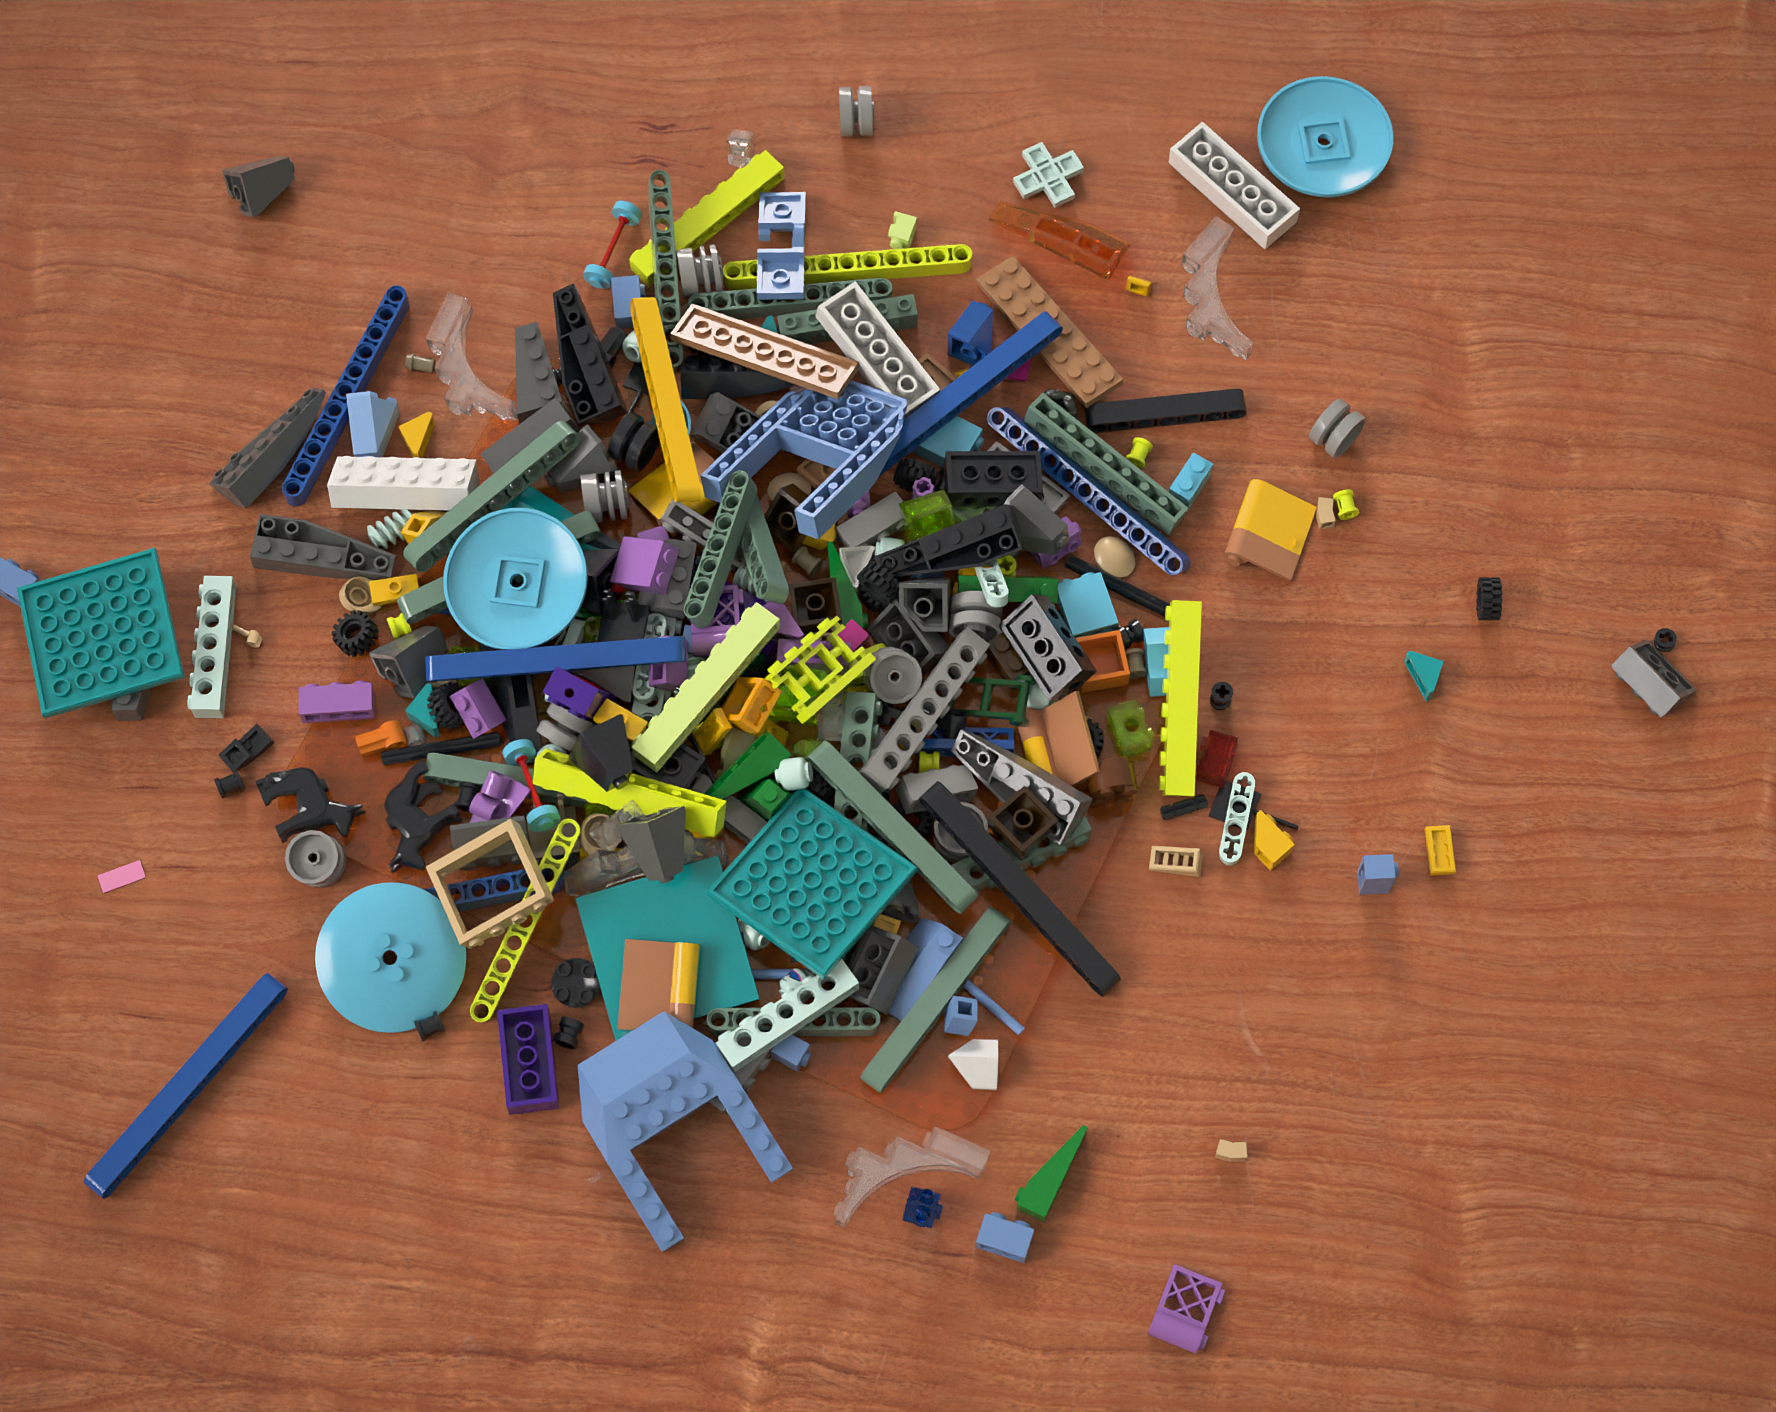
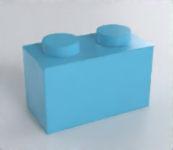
M1192 453L1169 488V493L1190 509L1211 477L1213 463Z

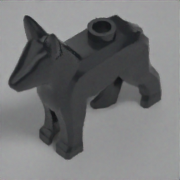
M423 760L416 763L407 772L405 778L388 793L384 803L385 811L388 814V817L385 818L386 823L392 831L397 829L402 836L396 855L389 863V867H392L391 873L396 872L402 866L421 871L424 870L426 864L420 852L432 843L446 826L453 822L459 823L462 821L461 815L454 804L432 816H428L419 808L427 796L442 793L436 781L418 784V779L421 775L429 771Z
M299 767L282 772H273L266 775L265 778L255 781L265 806L270 805L272 800L278 797L297 796L298 814L275 826L282 843L287 842L288 838L296 833L318 830L329 825H335L341 836L347 837L355 817L366 813V811L361 810L362 804L347 805L328 800L326 792L330 790L325 779H319L316 773L309 768Z

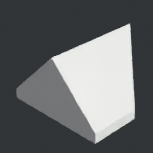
M874 546L839 548L840 560L857 596L861 590L857 575L870 561H874Z
M972 1039L948 1055L972 1089L997 1090L998 1040Z

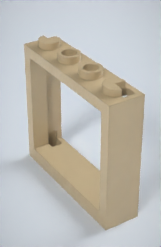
M512 819L503 822L426 866L459 944L469 949L476 945H483L484 940L491 936L495 937L503 934L505 928L512 924L517 925L524 922L528 915L543 911L545 906L554 901L520 824ZM512 839L536 894L467 932L444 877Z

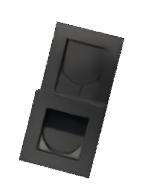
M256 724L240 740L235 738L218 756L232 772L234 770L239 771L264 753L275 742L260 725Z

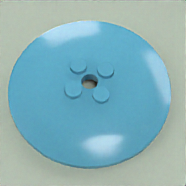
M1319 76L1304 78L1290 83L1272 96L1265 105L1259 119L1257 142L1261 157L1267 168L1285 185L1312 196L1338 197L1365 188L1382 173L1392 152L1393 129L1390 118L1382 104L1366 89L1341 78ZM1324 138L1330 144L1324 146L1319 144L1318 140Z
M529 508L502 509L489 513L472 523L456 540L445 564L443 576L444 595L450 613L457 624L476 641L499 650L534 648L557 637L576 617L586 594L588 581L587 565L584 553L577 539L556 518ZM522 576L524 578L522 586L518 588L513 587V578Z
M393 882L364 887L341 901L332 910L322 926L315 955L317 976L321 988L332 1006L342 1016L360 1027L388 1033L414 1029L416 1026L413 1021H421L433 1015L434 1011H437L438 1015L442 1013L452 1002L461 986L467 959L466 947L459 944L441 901L431 893L416 886ZM388 950H392L397 954V961L393 965H388L383 960V955Z

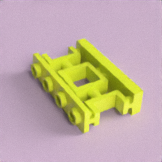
M838 616L831 621L827 617L817 626L820 631L815 635L810 632L800 641L803 645L799 649L794 646L784 655L786 660L782 664L776 661L767 669L770 674L765 680L771 681L774 689L781 683H784L799 700L792 707V710L799 713L796 717L802 724L876 660L871 652L866 655L865 649L862 646L853 653L838 634L846 627L838 623L840 620ZM831 629L833 631L826 638L834 647L832 650L828 651L822 643L815 648L811 646L827 630ZM815 654L832 671L822 681L805 664ZM841 655L848 664L856 658L859 662L839 678L837 674L843 667L836 658ZM798 657L800 661L793 667L801 677L796 680L789 672L780 677L778 673ZM809 684L815 692L824 687L826 691L806 707L804 703L810 698V695L803 687Z

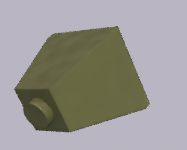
M732 727L724 740L720 756L722 757L720 766L723 769H718L716 780L758 737ZM775 772L758 781L776 779Z

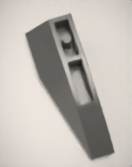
M310 388L305 391L302 397L244 448L234 453L229 458V463L224 468L215 472L209 485L234 505L247 509L280 474L293 457L317 416L326 392L318 388Z
M259 514L250 559L253 567L256 569L329 578L351 579L360 576L368 579L392 578L396 555L307 520Z
M964 729L960 730L951 749L1002 803H1005L1025 785L1058 819V823L1046 837L1059 845H1062L1081 823L1092 802V798L1044 769Z

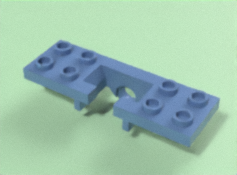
M760 192L759 241H770L771 232H793L792 249L757 250V299H804L805 192Z

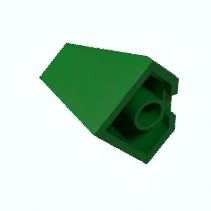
M767 779L749 785L739 796L738 800L768 822L796 790L787 791L782 787L781 783H777L776 779Z

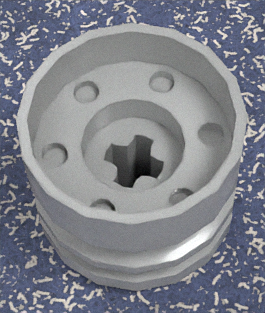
M715 244L709 245V256H705L704 246H700L699 257L696 258L691 248L676 250L684 298L698 294L699 285L704 284L707 293L711 292L710 283H715L716 292H722L724 279L722 262Z
M621 470L615 471L616 481L614 482L610 481L609 472H605L604 483H599L596 473L580 475L585 511L592 513L596 523L603 522L604 511H608L611 520L615 521V510L620 509L621 520L627 519L629 500L626 482L621 475Z

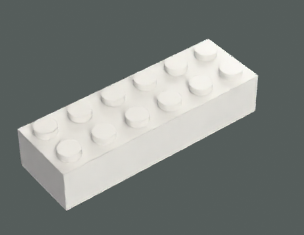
M1201 122L1170 149L1168 163L1264 249L1268 248L1297 222L1300 208L1205 123Z
M856 282L818 306L815 317L846 357L859 362V369L857 371L868 385L908 400L905 418L940 392V388Z
M343 456L337 457L327 487L331 508L451 510L479 486V475L475 459Z

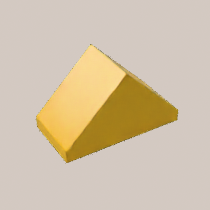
M427 412L399 426L401 437L413 458H423L435 426V420L431 412Z

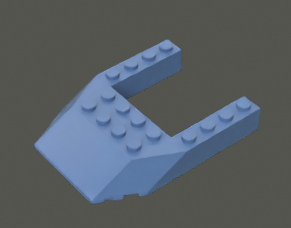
M852 380L839 399L810 389H805L798 393L791 391L785 394L700 475L704 495L706 498L721 503L728 480L734 472L745 471L751 478L780 449L835 468L836 470L795 509L799 533L819 539L877 481L900 437L908 400Z
M665 1011L578 1065L582 1121L662 1252H665L685 1238L631 1151L715 1098H719L771 1183L793 1170L713 1040Z

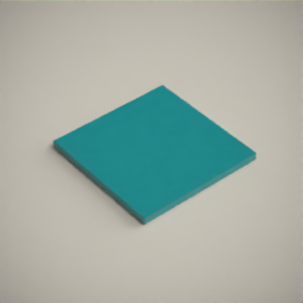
M156 548L17 588L41 714L44 719L185 678Z
M798 789L706 893L707 896L824 980L917 872V867L807 789Z
M718 855L684 865L683 872L674 875L675 879L670 882L649 881L647 877L575 898L615 1041L619 1039L620 1033L633 1031L618 1029L625 939L700 944L694 1019L706 1016L711 1010L716 1008H733L760 999L737 917L707 896L706 893L723 873Z

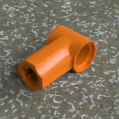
M399 720L385 722L380 726V729L355 736L361 757L407 746L406 737Z

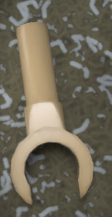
M236 625L232 626L233 631L247 637V645L254 648L260 647L262 637L257 631H248Z

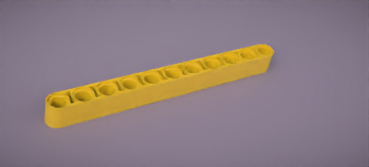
M655 297L631 298L630 312L673 499L675 503L699 502L701 499L700 481L657 300Z

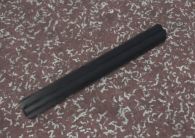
M1070 555L1065 562L1066 568L1080 575L1090 572L1094 574L1101 572L1106 588L1165 617L1166 606H1170L1169 603L1073 555Z
M499 732L481 734L474 739L472 736L386 750L381 752V760L383 765L425 759L429 753L449 755L501 745V736Z

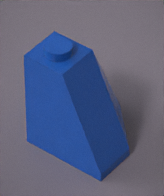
M972 300L948 333L947 355L974 366L992 352L993 309L985 303H978Z

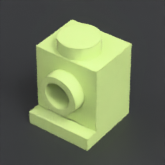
M895 211L894 224H891L888 232V237H891L890 247L892 249L910 248L917 229V217Z

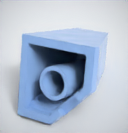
M371 391L346 394L354 457H383L400 415L397 399L388 397L384 400L378 398V394Z

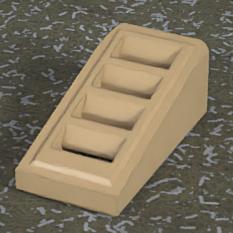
M1152 846L1149 870L1200 877L1203 853L1197 848ZM1160 853L1164 854L1163 865L1158 864ZM1170 855H1174L1172 865H1169ZM1180 856L1184 857L1183 866H1179ZM1190 858H1194L1193 867H1189Z

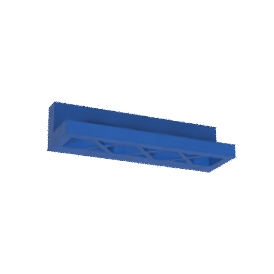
M965 727L966 731L975 735H981L984 739L1014 753V728ZM935 729L932 733L936 739L922 740L925 744L920 751H925L927 754H932L936 751L939 752V757H957L951 751L956 739H945L946 737L939 735L942 734L940 730ZM998 735H1008V740L993 739Z

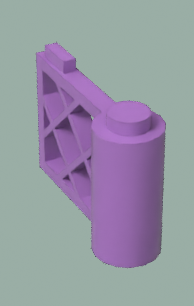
M738 585L724 586L722 594L733 593V600L727 606L719 600L718 605L723 610L716 617H713L712 622L707 627L697 628L691 622L693 657L711 656L712 648L717 643L721 644L727 631L733 626L724 625L719 621L727 612L735 618V626L740 622L739 605L744 604L743 589L738 590Z
M1174 1264L1148 1335L1195 1354L1198 1349L1203 1351L1208 1336L1204 1335L1214 1304L1220 1305L1225 1292L1224 1289H1221L1222 1283ZM1176 1273L1187 1277L1190 1285L1178 1290L1174 1282ZM1204 1284L1215 1288L1213 1295L1202 1299L1197 1287ZM1172 1286L1174 1292L1169 1293L1170 1288ZM1193 1290L1198 1301L1186 1306L1181 1294ZM1174 1296L1177 1297L1182 1307L1175 1311L1164 1307L1165 1301ZM1210 1302L1208 1308H1206L1205 1303ZM1201 1306L1205 1315L1203 1321L1200 1322L1192 1319L1188 1310Z

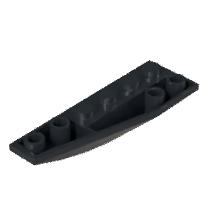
M573 283L553 292L562 383L578 424L605 423L627 414L628 410L575 284Z
M690 355L687 358H683L681 365V399H708L711 394L717 392L727 398L746 397L796 385L714 355L710 356V358Z
M1004 504L874 557L876 563L881 564L882 568L888 569V572L894 575L893 577L980 567L1023 550L1020 526L1012 505Z
M478 642L479 652L499 650ZM532 674L483 678L506 718L502 725L510 743L519 739L532 741L536 755L526 764H535L537 753L542 748L541 734L536 731L539 721Z

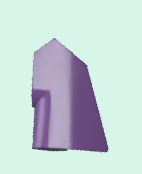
M489 770L481 793H478L471 802L469 812L473 815L470 823L510 818L528 796L531 789L500 772Z

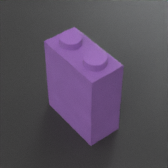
M624 536L610 582L626 590L666 595L680 549L665 541Z

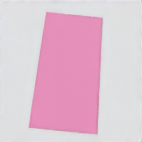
M140 860L98 875L103 893L145 878Z

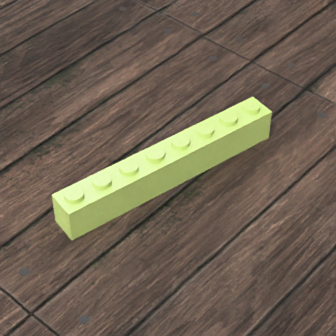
M757 602L752 608L748 607L743 612L741 621L736 626L733 625L729 628L721 644L717 643L712 648L711 656L706 661L698 664L690 680L686 679L681 684L680 692L674 698L668 699L662 713L659 716L655 715L650 720L649 728L643 734L637 735L632 743L634 756L657 773L780 629L779 618Z

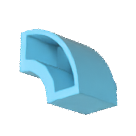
M1169 627L1144 629L1145 667L1150 697L1166 695V693L1162 692L1163 679H1167V669L1163 668L1164 654H1168V645L1164 644L1165 630H1169Z

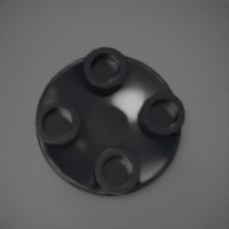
M571 958L559 963L552 976L551 985L555 998L568 1007L579 1008L588 1005L596 998L600 990L595 966L582 958Z

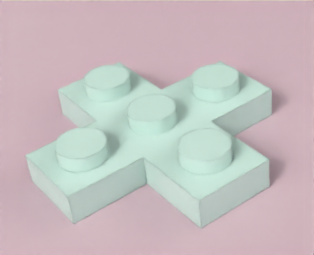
M1043 142L1022 151V156L1031 170L1014 177L1013 183L1023 199L1044 191L1054 208L1075 199V194L1066 180L1082 173L1084 167L1073 150L1054 159Z

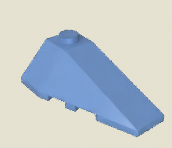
M921 918L907 937V940L918 946L919 949L888 1012L900 1022L963 941L961 936L941 923Z

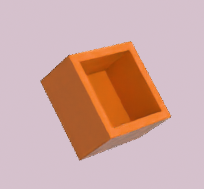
M1120 630L1075 638L1097 670L1080 687L1081 693L1129 684L1130 671Z

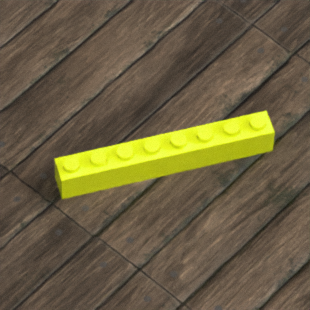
M766 150L760 155H755L749 164L744 168L737 169L730 179L721 182L715 191L710 195L702 197L695 207L687 209L680 219L673 222L675 251L691 248L693 252L758 201L760 199V192H769L784 180V167ZM650 239L645 247L641 250H636L629 259L631 271L639 275V278L648 287L654 284ZM666 246L658 247L659 251L662 253L669 252V249ZM667 268L659 269L663 275L669 272Z
M1172 600L1170 606H1166L1165 620L1169 621V630H1165L1164 644L1168 645V654H1164L1163 668L1167 669V679H1163L1162 692L1166 693V703H1162L1161 715L1166 718L1165 727H1161L1160 737L1161 742H1165L1164 751L1160 752V766H1164L1163 776H1159V790H1163V796H1195L1202 601Z
M545 748L535 758L533 784L541 786L545 790L562 792L566 796L579 797L590 803L603 804L613 810L630 812L634 816L656 813L668 807L684 806L686 810L685 830L695 831L706 837H715L724 827L726 800L633 773L630 775L629 783L619 790L614 788L606 792L576 766L567 754Z

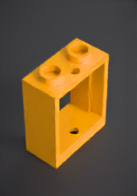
M738 677L721 708L732 727L743 732L759 733L782 691L778 688L774 689L772 687L773 684L764 678Z

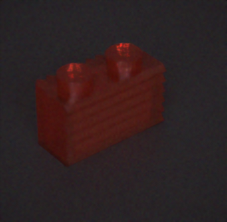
M1210 730L1208 737L1203 736L1200 750L1203 751L1202 758L1196 759V781L1225 788L1237 749L1238 737Z

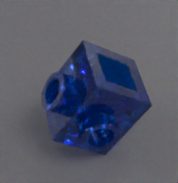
M911 1186L902 1221L913 1223L919 1227L932 1228L935 1219L940 1220L943 1205L939 1204L941 1194L935 1193L930 1189H920Z

